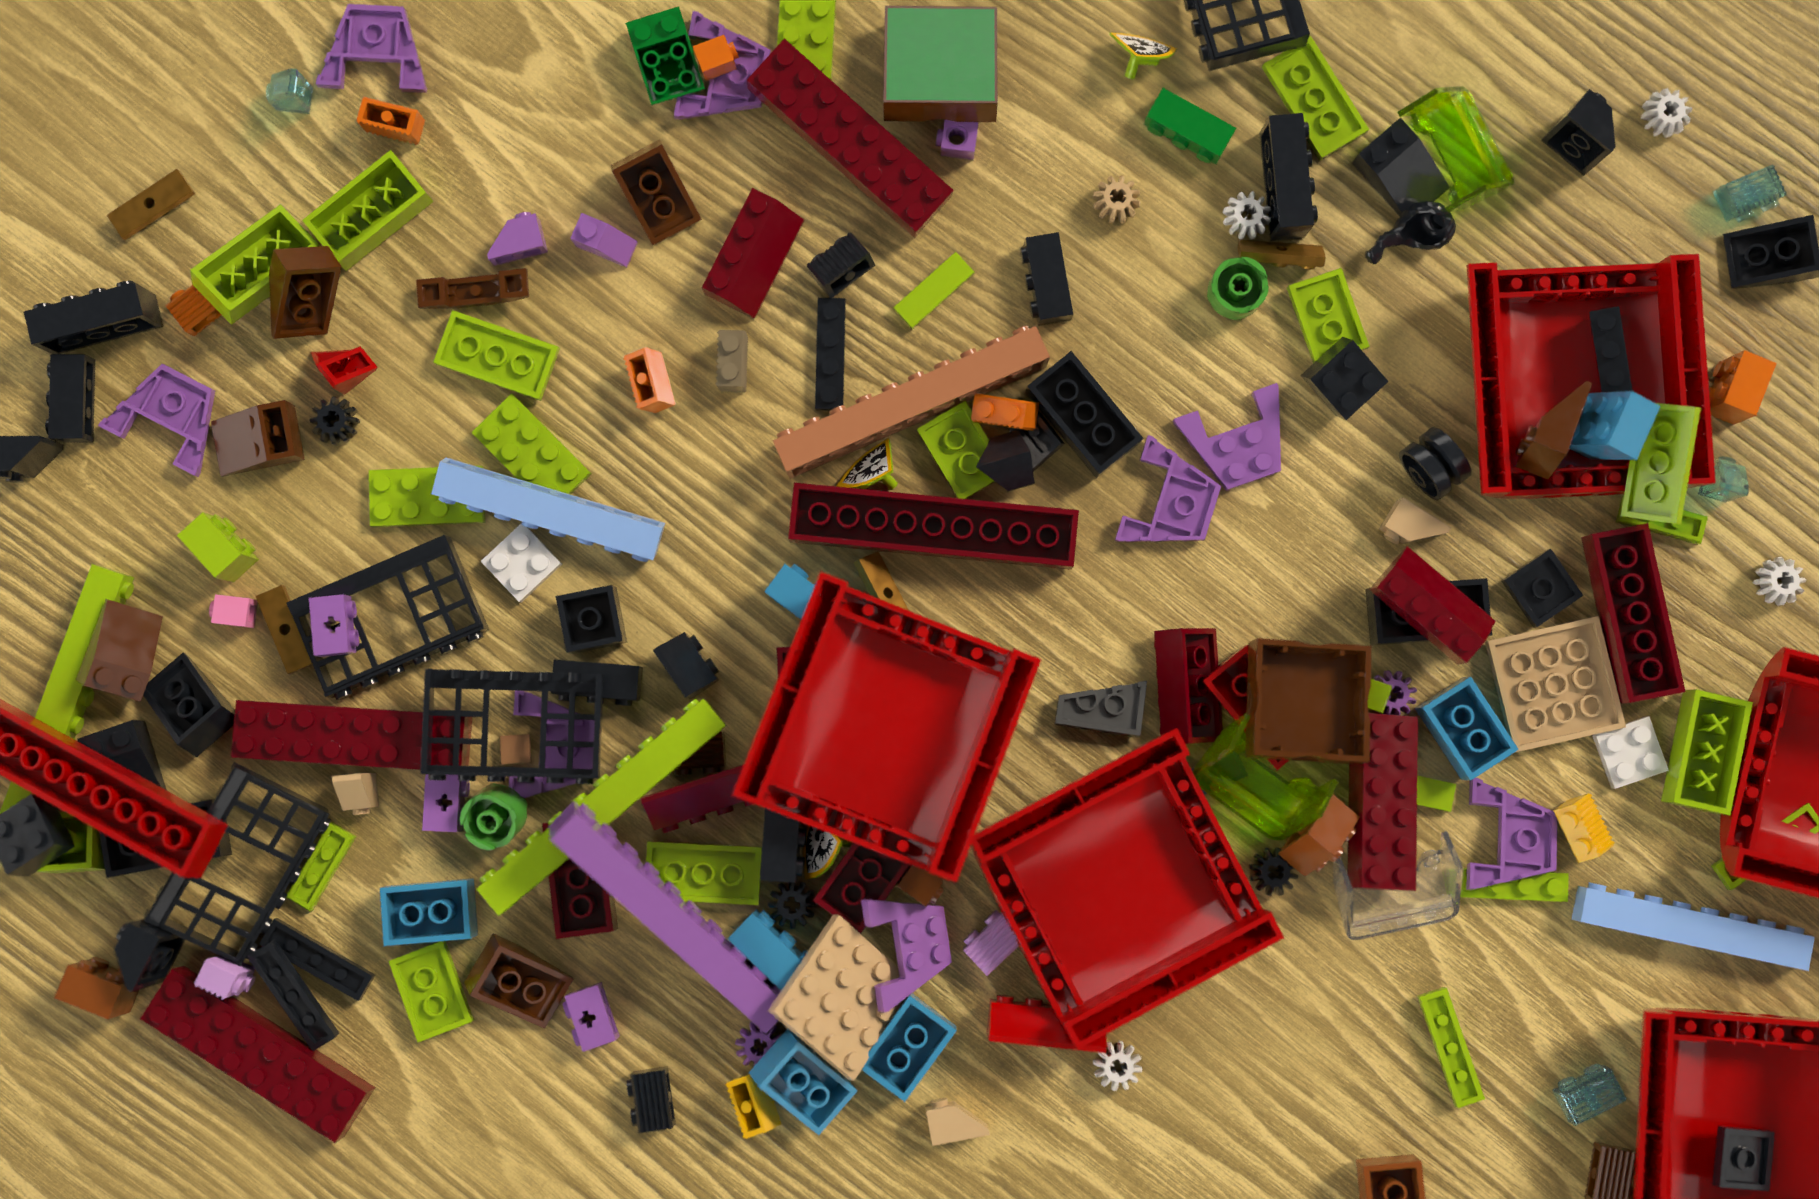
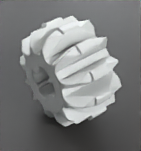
M1668 88L1663 89L1660 93L1654 92L1649 96V101H1646L1642 107L1646 112L1641 115L1640 119L1648 120L1645 129L1652 127L1654 129V136L1662 133L1664 138H1669L1673 133L1679 134L1682 132L1684 126L1691 120L1688 114L1692 111V107L1685 106L1688 97L1680 99L1679 90H1675L1671 94Z
M1254 191L1250 192L1248 198H1246L1243 192H1239L1237 199L1231 197L1228 200L1229 206L1223 209V214L1228 216L1223 220V225H1232L1229 234L1232 235L1237 230L1240 240H1243L1246 233L1251 240L1256 237V232L1263 234L1266 230L1264 225L1269 224L1271 218L1266 215L1271 210L1270 207L1261 206L1265 198L1260 197L1258 200H1255ZM1243 211L1247 212L1246 215L1249 213L1252 215L1250 220H1246L1247 216L1245 218L1241 216Z
M1776 557L1773 561H1764L1763 568H1758L1755 571L1760 579L1752 582L1761 587L1756 594L1759 596L1765 595L1766 603H1773L1775 601L1777 606L1785 605L1786 601L1788 603L1795 602L1797 600L1796 595L1804 592L1799 584L1805 583L1806 579L1803 577L1799 578L1798 575L1802 572L1803 568H1794L1795 560L1789 559L1784 561L1782 557ZM1777 579H1781L1782 584H1778Z
M1119 1040L1117 1042L1116 1049H1114L1111 1042H1107L1109 1051L1107 1053L1097 1052L1103 1059H1093V1064L1101 1067L1094 1074L1096 1077L1104 1076L1101 1080V1085L1104 1087L1111 1082L1112 1090L1117 1091L1118 1085L1121 1083L1123 1088L1127 1090L1129 1089L1128 1079L1134 1083L1138 1082L1137 1077L1132 1073L1142 1072V1067L1135 1065V1063L1141 1060L1139 1054L1132 1055L1134 1052L1132 1045L1127 1046L1124 1050L1123 1041ZM1117 1059L1120 1063H1125L1124 1066L1121 1065L1122 1070L1120 1072H1117L1114 1068L1110 1069L1111 1066H1114L1113 1061Z

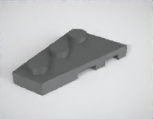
M1147 681L1059 695L1054 725L1139 738L1141 735Z

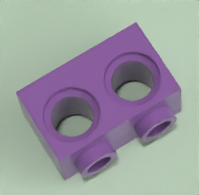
M945 120L944 129H938L936 146H941V156L974 160L979 122ZM959 135L964 139V142L954 145L949 141V138Z

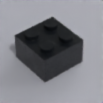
M1345 337L1339 339L1300 375L1334 415L1343 420L1349 419L1389 382L1352 339Z
M608 585L555 596L566 653L575 654L628 643L617 587Z
M35 794L29 795L0 814V861L6 875L29 877L75 847L58 808Z

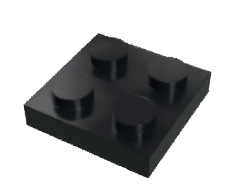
M1552 549L1546 550L1501 581L1533 628L1540 626L1584 596Z
M1718 1126L1712 1185L1722 1188L1769 1191L1775 1132L1763 1129Z

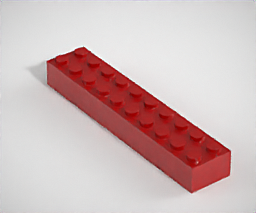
M0 699L1 776L183 878H202L228 827L227 823Z

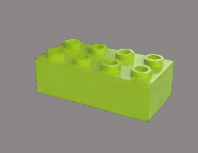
M390 150L302 221L322 246H329L341 267L347 271L434 201L392 150Z
M280 204L190 270L192 285L232 325L270 297L269 270L273 249L318 247L320 244Z
M1697 689L1685 690L1686 692L1682 693L1668 763L1669 771L1666 773L1661 802L1714 814L1730 815L1753 702Z

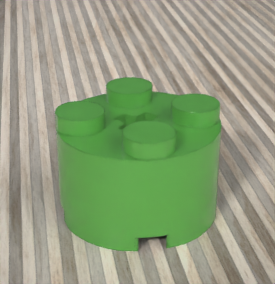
M1249 257L1231 258L1224 261L1217 268L1208 284L1207 298L1213 309L1221 316L1233 320H1241L1252 315L1260 307L1268 294L1269 286L1266 271L1260 263ZM1238 284L1242 286L1239 292L1234 290V287Z
M489 784L474 795L461 811L460 823L464 827L466 838L473 845L484 850H494L495 848L507 845L524 827L527 819L528 804L526 799L520 796L514 789L506 785Z

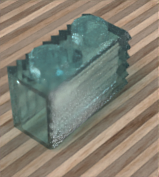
M1772 164L1720 186L1713 191V194L1726 222L1736 219L1737 223L1754 216L1752 211L1761 208L1763 212L1779 206L1778 200L1786 196L1787 192L1784 190L1782 181L1779 180L1775 166Z
M1594 1064L1585 1068L1584 1074L1578 1078L1572 1076L1559 1081L1558 1088L1552 1090L1567 1121L1574 1126L1627 1101L1613 1070L1605 1065L1600 1066V1064Z

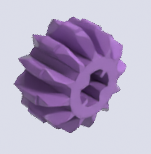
M1390 670L1384 671L1383 678L1379 675L1374 676V680L1391 685L1392 689H1395L1393 693H1397L1396 699L1389 700L1388 698L1383 714L1400 715V710L1408 714L1410 708L1406 703H1416V699L1409 697L1410 693L1417 692V689L1415 687H1407L1412 679L1406 677L1402 680L1401 671H1396L1392 675Z
M753 1022L749 1023L751 1032L746 1028L740 1030V1034L744 1038H737L735 1044L744 1048L739 1049L736 1055L738 1057L747 1055L743 1061L744 1066H747L752 1060L755 1061L754 1067L780 1038L782 1034L772 1035L777 1029L776 1025L766 1034L761 1029H758L757 1025ZM756 1039H761V1043L763 1040L767 1043L763 1052H759V1048L757 1050L754 1049L753 1046L756 1043Z

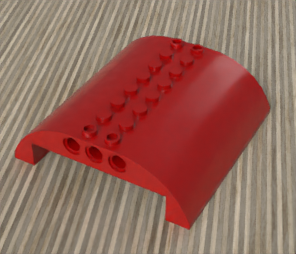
M1699 254L1670 255L1659 263L1512 270H1498L1497 263H1473L1466 265L1480 485L1483 496L1508 499L1624 495L1630 460L1588 459L1569 449L1567 455L1549 479L1515 467L1519 458L1518 455H1515V451L1520 440L1525 438L1530 426L1535 427L1546 413L1586 381L1592 383L1589 393H1601L1589 312L1618 306L1620 308L1632 391L1653 403L1700 408L1687 488L1716 483Z
M820 572L732 795L957 883L1042 659L1015 648L1007 650L848 587V582Z
M1783 647L1768 662L1748 701L1753 703L1731 814L1720 816V847L1725 867L1731 876L1819 898V832L1816 834L1809 832L1816 826V823L1807 811L1789 824L1782 822V820L1806 803L1811 805L1819 817V656Z
M1177 728L976 832L971 843L972 851L1011 931L1014 932L1013 935L1016 936V941L1055 1015L1077 1050L1284 939L1272 912L1261 907L1185 758L1190 755V752Z
M1689 1008L1644 1009L1634 1199H1819V1020ZM1718 1126L1763 1129L1775 1132L1769 1191L1722 1188L1712 1185Z

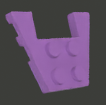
M348 4L334 36L336 39L332 49L325 57L321 75L318 74L316 79V85L319 88L344 89L346 61L401 63L399 89L402 92L427 93V86L405 8L403 6Z
M693 11L688 34L689 38L708 41L724 34L727 43H734L739 58L734 60L736 70L710 79L707 96L688 94L678 97L674 118L681 120L762 107V101L747 89V79L771 54V50L741 34L738 35L724 28V25L716 21L713 22L703 17V14Z
M161 364L136 388V392L126 401H122L116 406V410L108 418H104L98 426L125 439L138 414L151 419L186 438L173 465L199 477L215 390Z
M1277 383L1252 392L1261 420L1213 437H1207L1198 411L1173 419L1176 428L1186 437L1187 442L1205 461L1206 466L1226 491L1281 471L1279 386Z
M1148 435L1139 461L1167 469L1151 524L1122 516L1114 541H1204L1221 485L1178 457V454L1171 449H1167L1157 439Z
M515 691L513 715L541 717L542 698L527 691ZM548 700L547 713L569 714L568 708ZM547 719L546 740L568 741L569 719ZM575 720L574 741L594 742V720ZM546 746L545 768H567V747ZM574 747L573 769H593L592 747ZM509 776V787L524 798L576 783V778H564V783H546V777H535L534 783L517 782V777Z
M1479 778L1471 780L1469 783V805L1496 807L1499 809L1497 865L1471 862L1467 864L1466 890H1474L1556 871L1557 818L1554 812L1524 798L1520 799L1513 796L1504 789L1488 785Z
M861 900L865 926L874 927L890 921L892 923L899 978L874 985L878 1011L888 1012L952 963L943 906L928 904L925 907L917 903Z

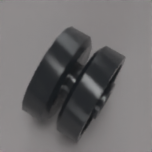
M1432 427L1419 437V444L1412 442L1399 452L1400 461L1409 477L1427 496L1436 501L1451 491V483L1459 485L1472 475V469L1462 450L1445 432L1436 427Z

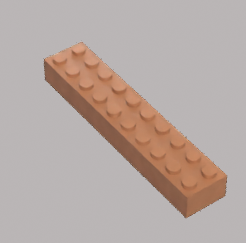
M1028 325L1020 327L1012 332L1013 336L1004 340L1002 337L995 338L986 343V348L976 351V348L967 350L960 354L961 359L952 363L950 360L942 361L934 366L935 370L924 374L923 371L914 373L908 377L909 381L899 386L897 382L889 384L881 389L883 393L873 397L871 394L864 395L855 400V405L848 408L845 405L836 407L829 411L830 416L821 420L819 417H814L803 423L804 427L793 431L792 428L779 432L777 434L778 438L773 440V443L789 479L946 412L963 401L969 402L974 399L976 393L985 395L1046 368L1050 356L1037 327L1034 326L1030 329Z

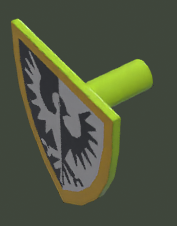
M1110 32V36L1131 54L1124 75L1129 79H1135L1139 65L1157 66L1159 59L1169 58L1177 51L1175 47L1149 38Z
M887 438L862 455L844 474L837 487L867 489L881 480L889 490H893L898 483L891 475L893 473L890 439Z
M807 825L806 846L803 847L805 880L817 878L825 873L833 864L840 848L850 847L852 842Z

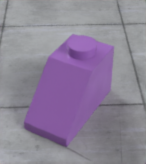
M522 212L515 215L514 219L506 222L487 253L488 260L494 266L548 252L541 221L535 213Z
M581 213L570 238L576 247L626 268L638 244L635 239L608 223Z

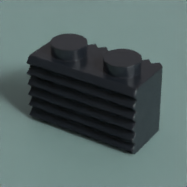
M852 233L837 239L833 246L825 250V253L816 255L811 263L807 264L813 279L830 299L876 266L870 253Z
M668 1066L633 1071L630 1075L631 1079L627 1080V1093L629 1097L634 1098L635 1108H631L632 1125L638 1127V1133L673 1128L676 1120Z

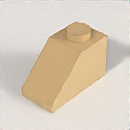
M1402 497L1395 502L1379 530L1385 533L1383 536L1390 542L1405 544L1449 533L1451 527Z
M376 773L332 776V783L343 811L352 810L353 815L369 814L371 807H379Z
M939 1098L930 1101L931 1105L926 1106L932 1146L990 1135L987 1123L955 1101L948 1102L947 1098Z

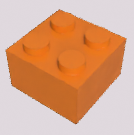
M1746 350L1720 361L1713 372V377H1715L1712 387H1709L1711 416L1733 425L1756 416L1777 363Z

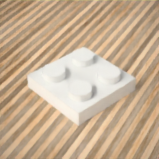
M522 524L481 560L487 569L520 603L562 565L535 534Z
M1649 716L1625 723L1626 728L1592 735L1611 789L1669 771Z

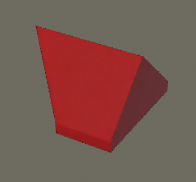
M361 346L352 350L311 352L316 367L330 385L343 395L351 391L378 368Z

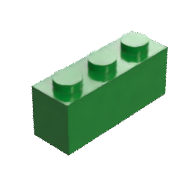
M1162 88L1143 124L1147 126L1148 131L1159 137L1163 135L1169 138L1174 146L1196 153V157L1199 160L1208 164L1211 162L1214 164L1218 163L1236 130V127L1165 88Z

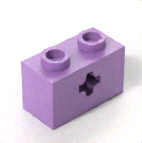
M342 594L309 598L314 656L327 657L356 653V646H359V634L357 629H354L353 618L357 616V608L351 596ZM336 621H339L340 627H336L335 630H332L331 624H335Z
M425 774L422 831H463L460 815L465 804V797L469 796V781H458V775H446V780H428V774ZM448 798L452 800V806L442 805V799Z
M602 982L564 996L566 1000L563 1002L564 1012L568 1019L572 1018L575 1027L572 1030L576 1046L581 1045L583 1052L616 1041L620 1037ZM587 1011L589 1015L594 1014L596 1016L592 1024L590 1020H584Z

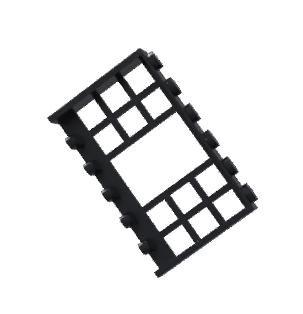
M1184 0L1186 11H1191L1193 20H1191L1194 37H1199L1200 59L1202 63L1206 62L1209 71L1306 46L1310 36L1300 0H1279L1282 9L1262 14L1258 0H1251L1256 16L1240 21L1236 20L1232 3L1244 0H1216L1203 4V0ZM1225 6L1230 23L1211 28L1206 10ZM1284 16L1290 34L1270 39L1265 21ZM1259 23L1264 41L1244 46L1239 28ZM1233 30L1238 47L1218 53L1213 35Z
M447 535L437 537L286 602L322 686L324 696L335 697L336 700L352 695L351 690L362 686V689H366L378 684V678L387 674L389 678L405 672L404 667L414 663L415 666L425 664L431 661L430 656L441 652V655L453 652L458 649L457 644L466 640L468 644L484 638V632L490 630L452 539ZM447 554L454 574L435 581L428 562ZM422 565L429 584L410 592L403 573ZM397 576L425 645L378 665L357 615L356 618H353V622L362 643L356 646V652L365 649L372 668L353 676L345 657L350 654L329 656L325 659L314 656L312 631L305 616L310 613L309 598L342 594L351 596ZM457 579L465 598L445 606L438 587ZM432 590L440 609L421 617L413 598ZM468 604L475 623L456 631L448 612ZM443 615L450 634L431 642L423 623ZM340 623L333 626L331 624L332 630H335L336 627H340ZM339 659L347 679L333 684L326 665Z
M425 668L420 774H428V780H446V775H458V781H476V776H488L487 781L505 782V776L517 777V782L534 783L535 777H546V783H564V778H576L575 784H593V779L600 778L604 674L439 670ZM434 688L456 689L455 710H433ZM462 689L484 690L483 711H461ZM490 690L542 691L539 768L487 766ZM548 692H570L569 714L547 713ZM576 692L595 693V714H575ZM433 716H455L454 738L432 737ZM461 716L482 717V739L460 738ZM547 719H569L568 741L546 740ZM575 720H594V742L574 741ZM432 743L453 744V766L431 765ZM460 744L481 745L480 766H459ZM546 746L567 747V768H545ZM574 747L593 748V769H573Z
M234 762L231 766L230 775L224 785L222 784L219 787L214 802L209 810L205 812L223 822L227 819L234 805L254 814L244 833L230 826L227 827L225 832L290 863L264 908L202 878H183L171 871L167 882L159 889L151 909L146 910L144 922L157 926L241 966L245 958L248 959L247 956L256 950L258 945L255 943L260 933L264 935L272 922V919L269 918L274 908L279 910L287 896L284 891L289 883L294 884L302 870L299 868L304 858H310L316 847V844L313 843L318 833L323 834L326 831L331 819L328 818V808ZM248 781L268 790L258 809L238 800ZM273 794L293 803L283 821L263 812ZM299 806L318 815L308 833L289 825ZM259 818L279 827L269 845L249 836ZM285 830L304 839L294 857L275 849ZM189 881L210 890L200 908L179 899ZM215 893L235 902L225 920L205 911ZM175 905L195 914L188 927L168 918ZM241 905L260 914L250 932L231 924ZM201 917L221 926L214 939L194 931ZM227 929L246 938L239 951L220 943Z

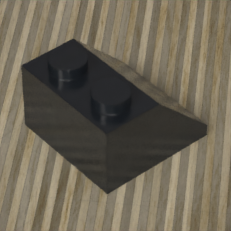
M0 436V479H5L6 482L22 483L24 478H35L64 450V444L42 436Z
M684 632L653 649V652L684 697L693 699L719 681L716 674L720 671L711 658L705 660L700 652L703 646L695 635L690 637Z

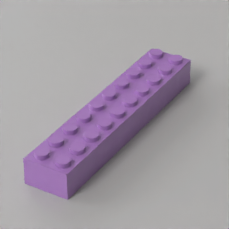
M573 801L549 825L550 840L766 1034L778 1021L768 1010L781 990L721 933L723 930L712 919H709L707 922L700 914L702 912L700 908L691 900L686 903L679 895L681 892L673 883L667 881L665 884L658 876L660 874L659 871L647 861L643 864L637 857L638 852L627 842L622 845L616 838L617 833L608 824L604 823L601 826L594 818L595 813L586 804L582 803L579 806Z

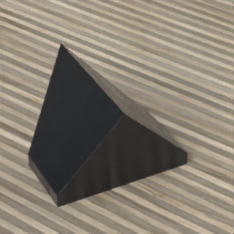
M1019 430L991 437L976 467L1006 489L1007 492L1034 485L1031 452Z

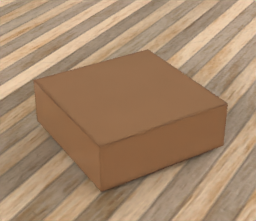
M530 734L500 736L501 764L532 763Z

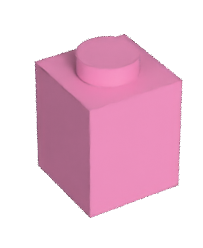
M215 594V598L209 607V615L212 617L211 623L254 628L258 602L250 598Z

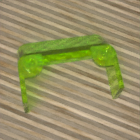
M1464 86L1435 88L1397 112L1400 117L1411 116V125L1417 133L1421 132L1424 135H1430L1454 183L1449 187L1448 197L1452 204L1446 207L1448 212L1466 209L1514 185L1513 175L1473 96Z
M1246 713L1223 729L1195 765L1192 772L1201 789L1266 837L1277 841L1284 840L1323 816L1339 781L1334 778L1319 788L1310 779L1304 777L1294 778L1288 782L1257 758H1245L1246 734L1244 729L1251 717Z

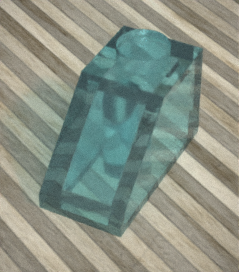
M290 68L272 74L271 83H268L266 87V98L277 111L310 114L313 86L297 69Z
M1720 456L1714 460L1716 483L1700 486L1698 495L1721 502H1729L1748 496L1749 485L1745 466L1736 464V460L1733 458Z

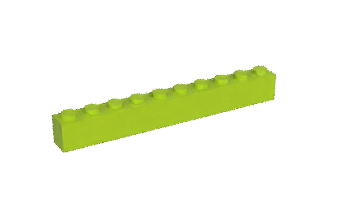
M94 564L90 567L35 716L36 719L74 740L84 726L85 720L83 716L85 710L94 699V688L83 686L76 681L104 602L106 599L125 604L126 599L131 597L134 590L133 580L135 577ZM11 781L0 814L33 793Z
M695 698L683 708L685 714L681 718L676 720L673 717L660 728L663 733L655 739L652 736L648 737L638 746L641 750L633 758L630 755L624 757L615 765L618 770L610 777L604 774L593 784L596 788L589 795L583 792L573 801L579 806L582 803L586 804L595 813L594 818L601 826L604 823L610 825L727 726L726 723L705 699L699 702ZM562 811L556 814L547 823L550 825L562 813ZM549 828L542 834L539 830L525 840L528 845L521 852L515 849L502 860L505 864L497 872L492 868L479 879L482 884L476 890L498 916L504 914L570 858L550 840Z

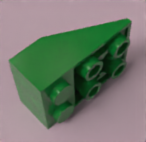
M679 6L625 23L651 105L705 89Z

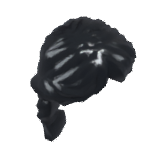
M1427 201L1415 203L1409 209L1403 211L1401 217L1395 222L1393 229L1389 232H1384L1383 235L1378 237L1375 245L1365 252V258L1369 263L1377 264L1382 259L1383 250L1390 246L1406 245L1423 250L1440 249L1448 244L1455 234V220L1449 210L1441 203Z

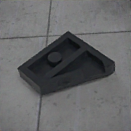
M1039 410L1036 429L1033 431L1009 427L1010 432L1019 430L1031 452L1033 472L1065 444Z

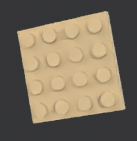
M1599 616L1485 641L1506 730L1519 749L1516 752L1626 728Z
M833 914L768 1011L848 1080L855 1081L869 1059L868 1052L878 1041L879 1036L904 1002L902 1000L888 1012L878 1011L874 985L899 978V970L897 966L840 915Z

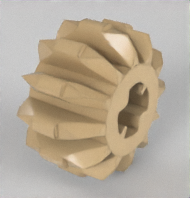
M1123 175L1119 177L1118 182H1115L1113 176L1108 177L1107 184L1101 181L1098 184L1100 191H1095L1093 194V198L1098 200L1093 205L1094 209H1103L1099 217L1103 219L1106 215H1109L1110 224L1114 223L1116 217H1118L1121 223H1125L1126 215L1133 218L1136 214L1134 209L1139 208L1141 203L1136 199L1139 197L1140 191L1131 190L1134 186L1132 180L1124 184ZM1118 196L1122 198L1121 202L1113 203L1111 201L1112 198H1117Z

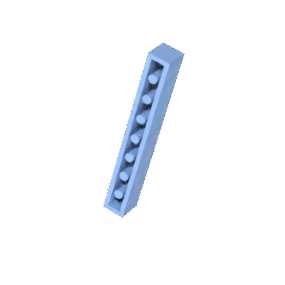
M447 457L439 463L431 493L432 495L439 496L438 500L447 504H455L456 502L466 504V508L474 512L482 513L483 510L494 513V517L501 520L510 521L513 518L522 521L521 524L525 527L532 529L543 527L549 529L550 534L558 537L570 535L576 537V541L585 545L600 544L604 546L606 551L620 554L621 551L632 554L631 557L633 559L648 562V559L654 560L665 526L664 522Z
M1590 882L1588 883V888L1577 887L1571 920L1809 971L1815 937L1804 935V928L1786 925L1785 930L1776 929V922L1758 919L1757 924L1747 922L1748 916L1730 913L1729 918L1719 916L1720 910L1701 907V912L1690 910L1691 904L1674 900L1672 906L1662 904L1663 898L1646 894L1644 900L1634 898L1635 892L1618 888L1616 894L1605 892L1606 886Z

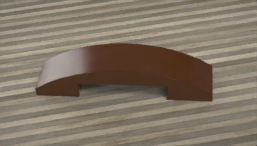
M522 268L498 271L499 274L455 279L438 277L416 280L418 308L449 309L478 307L528 298V270Z

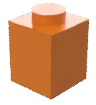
M724 34L693 46L705 81L736 70L734 60L739 57L734 43H727Z

